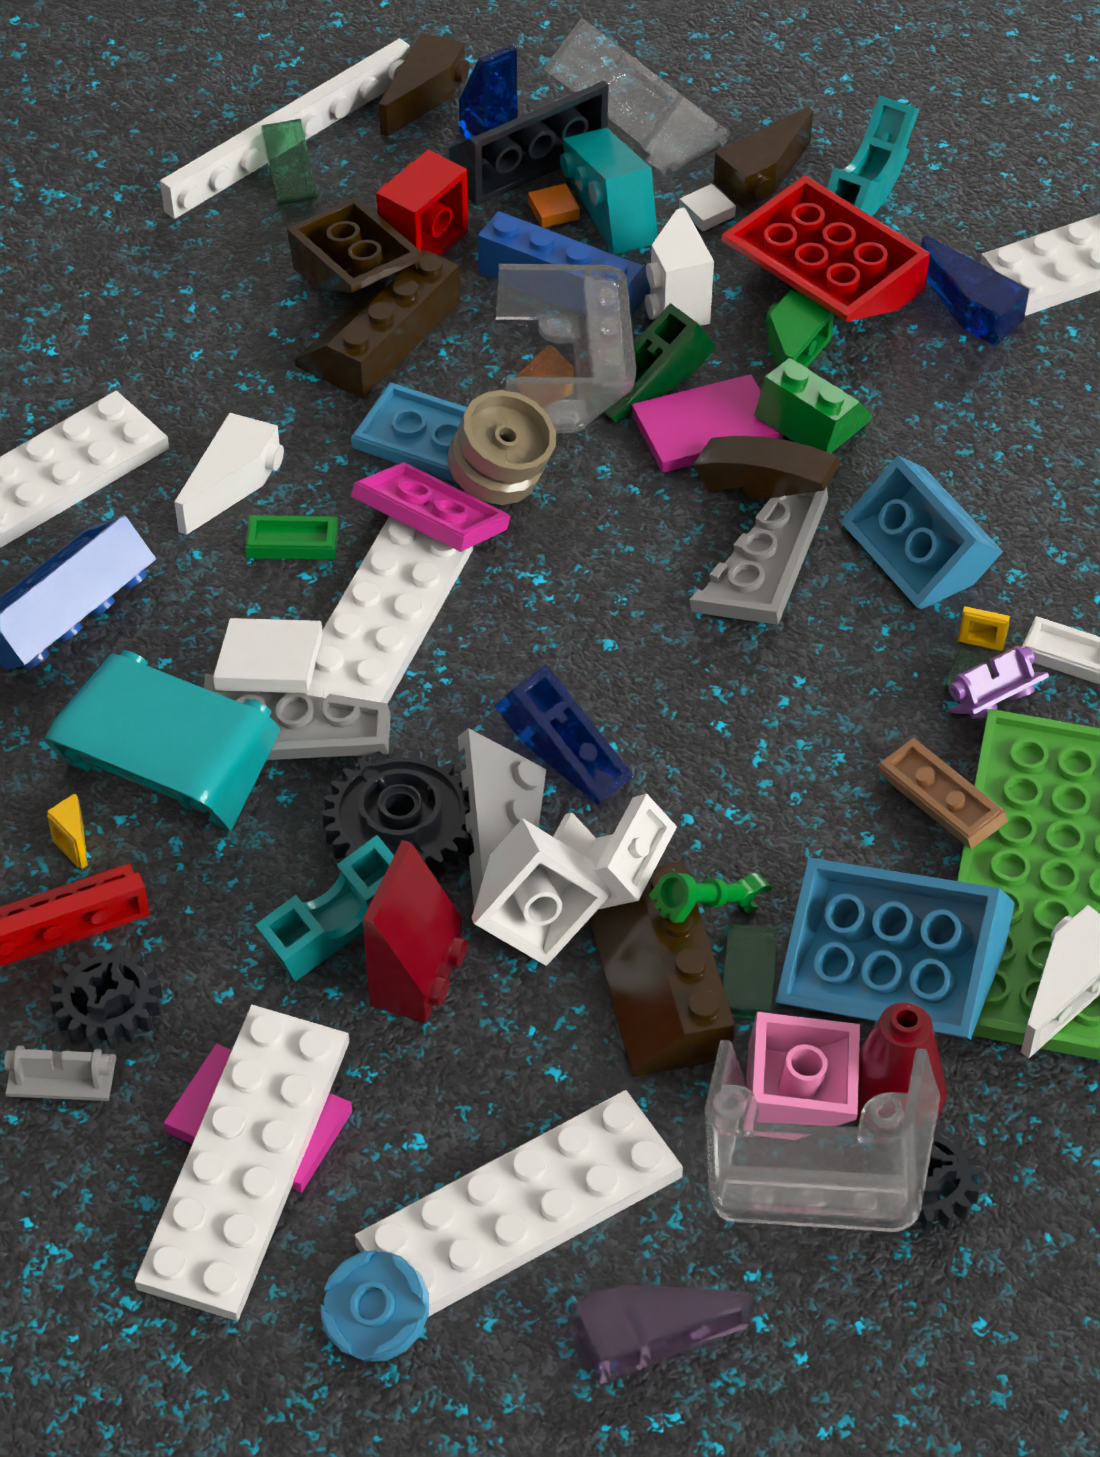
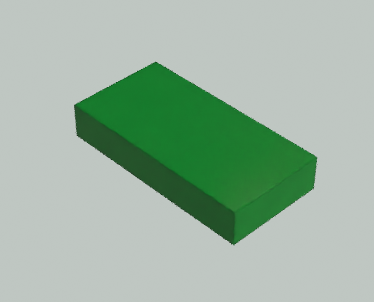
M249 515L245 546L246 558L336 560L338 517Z

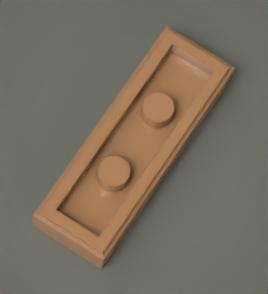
M912 738L877 765L880 775L970 850L1008 822L1005 810L915 738Z

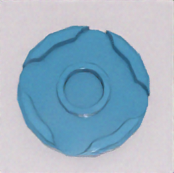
M371 1250L362 1251L344 1260L328 1278L324 1288L327 1291L324 1297V1305L321 1304V1320L326 1334L342 1352L365 1362L388 1361L406 1352L421 1335L429 1315V1292L422 1275L406 1259L390 1252Z

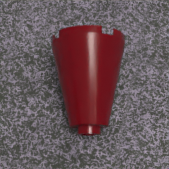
M908 1002L895 1003L887 1007L859 1048L858 1115L856 1120L871 1131L895 1136L896 1125L902 1124L907 1130H913L916 1128L917 1121H923L926 1128L930 1127L941 1114L947 1093L932 1020L923 1008Z

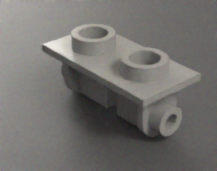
M18 1045L16 1050H7L5 1054V1070L10 1071L5 1094L8 1097L109 1101L116 1054H102L101 1049H94V1052L30 1050Z

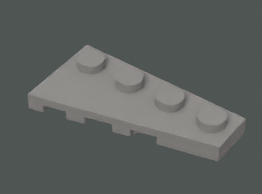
M827 487L824 491L770 498L755 517L756 524L748 534L742 533L733 544L734 552L725 563L719 562L710 573L711 581L704 590L697 589L689 599L691 612L778 625L827 504Z
M205 674V689L240 703H244L246 698L252 699L267 706L272 711L269 717L276 722L281 731L267 760L376 755L378 751L382 754H389L391 713L387 703L333 694L323 698L307 695V693L218 691L214 687V675Z
M468 728L458 736L459 752L465 753L466 769L461 772L462 788L464 791L469 792L470 812L465 815L466 831L471 834L474 842V853L469 856L473 905L475 908L490 854L522 818L539 828L546 769Z

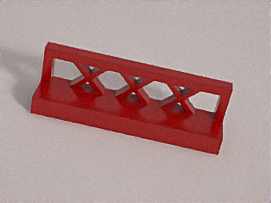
M129 863L1 906L0 967L150 916L146 889L139 872L134 874Z

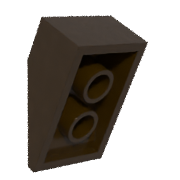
M358 197L286 228L294 270L314 288L352 293L423 260V254L418 248Z

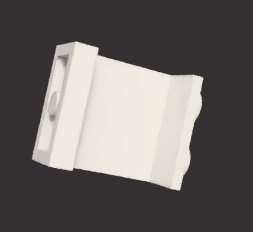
M643 794L632 798L612 835L595 838L573 813L565 814L553 837L594 862L596 866L594 872L605 882L611 893L608 899L599 907V909L639 901L677 826L648 794Z

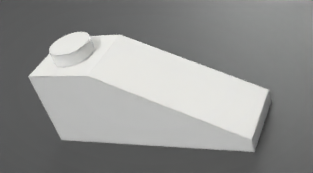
M233 413L228 414L174 502L179 533L189 534L262 487L272 470H278L283 459L284 448L279 444L277 425Z
M1089 905L1073 918L1069 915L1064 917L1051 933L1050 939L1053 942L1027 1024L1021 1053L1028 1058L1100 995V914Z

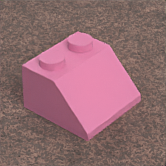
M757 1012L748 1043L744 1133L798 1139L856 1120L858 1115L860 1024Z

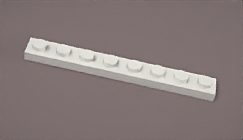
M400 38L160 180L164 212L173 219H176L386 92L410 53V45Z

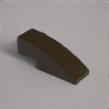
M725 436L711 438L693 465L708 492L744 487L751 501L824 491L840 466L841 461L837 455L787 440L761 436Z

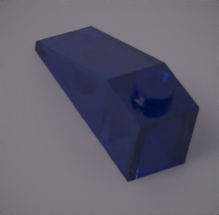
M514 44L478 58L459 99V132L467 140L518 118L517 47Z
M925 235L922 238L921 248L930 253L927 273L928 284L961 328L997 346L1024 320L1030 289L929 235Z
M547 664L511 690L494 706L525 746L597 805L634 777L633 773Z

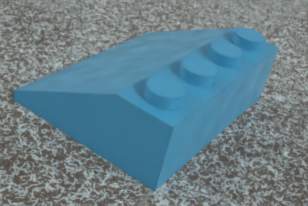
M808 857L775 1003L877 1022L883 1011L890 1005L908 1002L920 1006L929 1014L935 1033L971 1040L1005 951L1015 902L1001 888Z

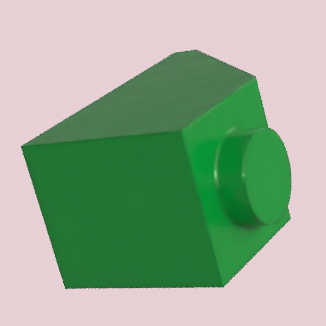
M790 290L779 303L775 302L770 307L765 320L766 326H769L767 346L775 367L777 368L788 358H791L808 368L832 338L834 314L809 297Z

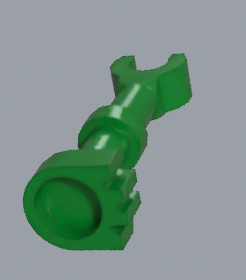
M667 873L659 880L649 896L652 900H657L654 908L657 911H661L660 914L663 918H669L673 923H683L696 903H701L708 908H719L725 903H736L746 913L755 912L759 906L753 899L762 892H770L773 887L759 873L749 874L735 883H726L720 878H707L701 883H696L693 877L687 873Z

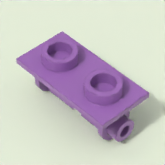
M1015 646L989 660L995 675L991 678L987 664H980L954 677L953 683L949 684V692L956 701H960V704L950 708V713L970 714L973 719L984 717L988 714V709L997 710L996 703L1006 698L1014 700L1031 694L1035 691L1034 684L1048 678L1049 674L1048 672L1033 671L1031 664L1035 663V656L1029 647L1021 648Z

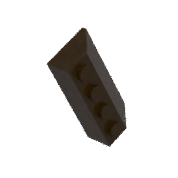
M426 249L421 251L423 260L384 277L371 285L295 359V366L364 399L460 303L459 265Z
M684 862L656 866L639 901L598 909L588 920L633 1077L732 1058L735 1023L697 903L683 923H673L669 918L662 917L661 911H657L654 908L657 900H652L649 896L665 874L687 873Z

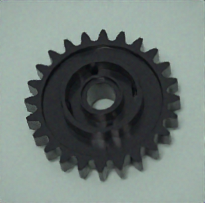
M397 748L390 759H386L380 751L376 752V762L370 764L363 758H359V771L344 768V782L332 781V795L324 797L325 811L322 812L326 843L333 845L335 859L348 857L378 835L393 855H395L402 840L412 843L428 868L442 876L444 875L443 862L458 865L459 851H470V838L472 836L466 831L465 815L470 812L469 792L464 791L462 788L461 775L454 776L453 763L438 767V755L436 754L429 757L426 761H422L420 759V752L417 749L409 758H404L400 749Z

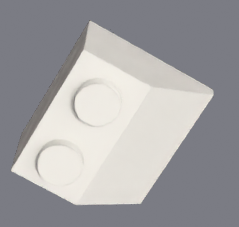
M685 207L674 212L652 244L651 263L646 265L650 294L645 296V307L649 318L652 320L656 319L671 303L702 326L710 324L714 260Z
M522 818L490 854L473 911L472 921L478 927L547 966L608 899L611 893L605 882L594 872L596 866L593 861Z

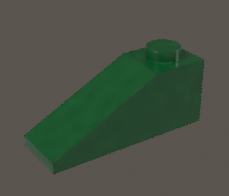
M669 303L585 399L616 423L632 413V404L658 398L688 380L716 347L696 321Z

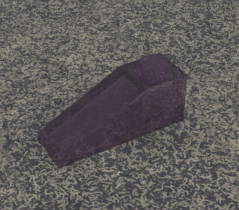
M627 1284L611 1290L601 1288L588 1293L580 1302L574 1303V1332L599 1385L749 1327L752 1299L747 1291Z

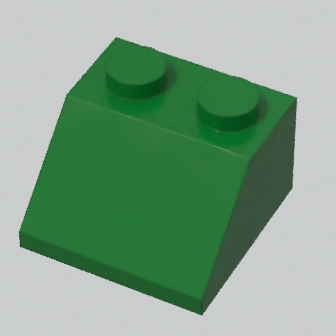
M788 358L765 376L754 416L796 443L832 453L870 422L872 414L861 402L843 392L842 389L816 375L804 365Z

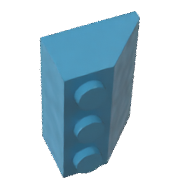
M898 455L841 520L845 528L919 609H924L973 586L1003 552L925 467Z

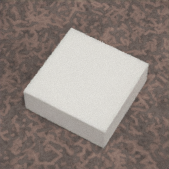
M713 184L680 198L679 209L685 207L692 222L702 231L735 217L736 205Z

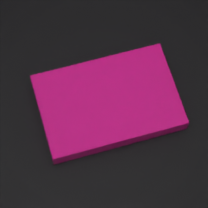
M751 374L632 404L631 415L662 473L692 466L709 440L714 437L761 436L783 440L782 433L754 416L761 390Z
M405 462L355 482L351 497L459 552L507 530L510 516L507 513Z
M216 1043L164 1121L166 1133L193 1144L232 1050ZM329 1093L309 1145L294 1177L291 1189L300 1193L303 1192L351 1115L352 1103Z

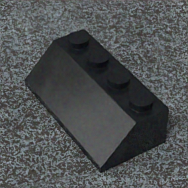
M603 80L449 148V160L467 169L468 198L477 206L560 169V155L564 153L563 138L608 128L609 84Z

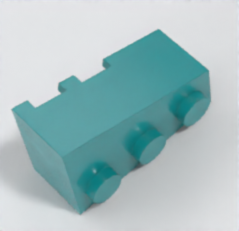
M608 128L563 138L564 153L560 155L562 172L570 180L612 253L615 255L652 245L658 237L651 167Z

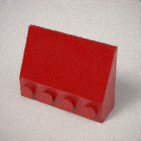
M806 175L722 234V242L846 322L898 311L926 289L930 256L928 251Z

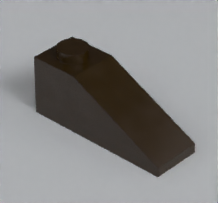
M420 34L379 103L381 135L389 136L452 98L459 84L465 83L469 73V61L465 60V43Z
M808 106L716 151L713 183L743 209L775 193L811 141L813 110Z

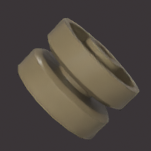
M505 390L485 392L470 402L461 419L458 430L448 448V467L454 480L466 493L483 502L498 505L520 502L532 494L556 447V429L549 414L530 398L520 393Z

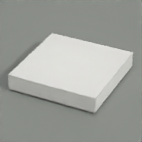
M230 618L213 676L215 690L308 693L323 635L322 622Z

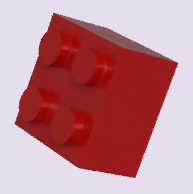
M428 149L415 161L410 162L391 181L383 184L376 192L377 214L420 251L426 249L441 256L468 233L467 169Z

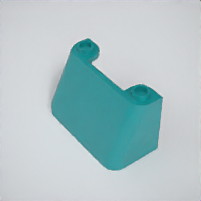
M122 650L120 655L110 654L53 720L43 739L45 743L70 766L88 772L90 768L98 773L104 770L173 798L182 807L191 811L193 808L203 813L208 811L211 814L208 819L210 823L232 831L281 731L276 722L269 717L272 711L255 700L246 698L244 703H240L147 666V660L131 651Z

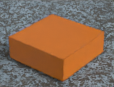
M566 183L528 192V204L541 227H551L580 219V208Z

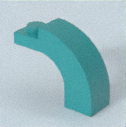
M879 95L857 154L845 169L834 167L827 189L872 217L888 197L899 177L910 150L906 146L920 109Z

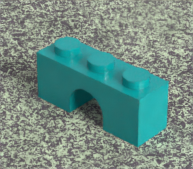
M378 835L337 864L340 871L339 877L326 893L315 900L305 903L301 902L297 895H295L255 924L267 947L294 982L364 931L363 917L394 857Z

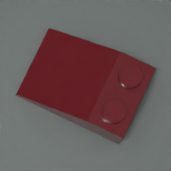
M402 840L363 917L369 1003L371 1007L426 1024L433 1007H441L449 989V973L452 967L459 968L467 951L468 940L462 938L461 915L413 844Z

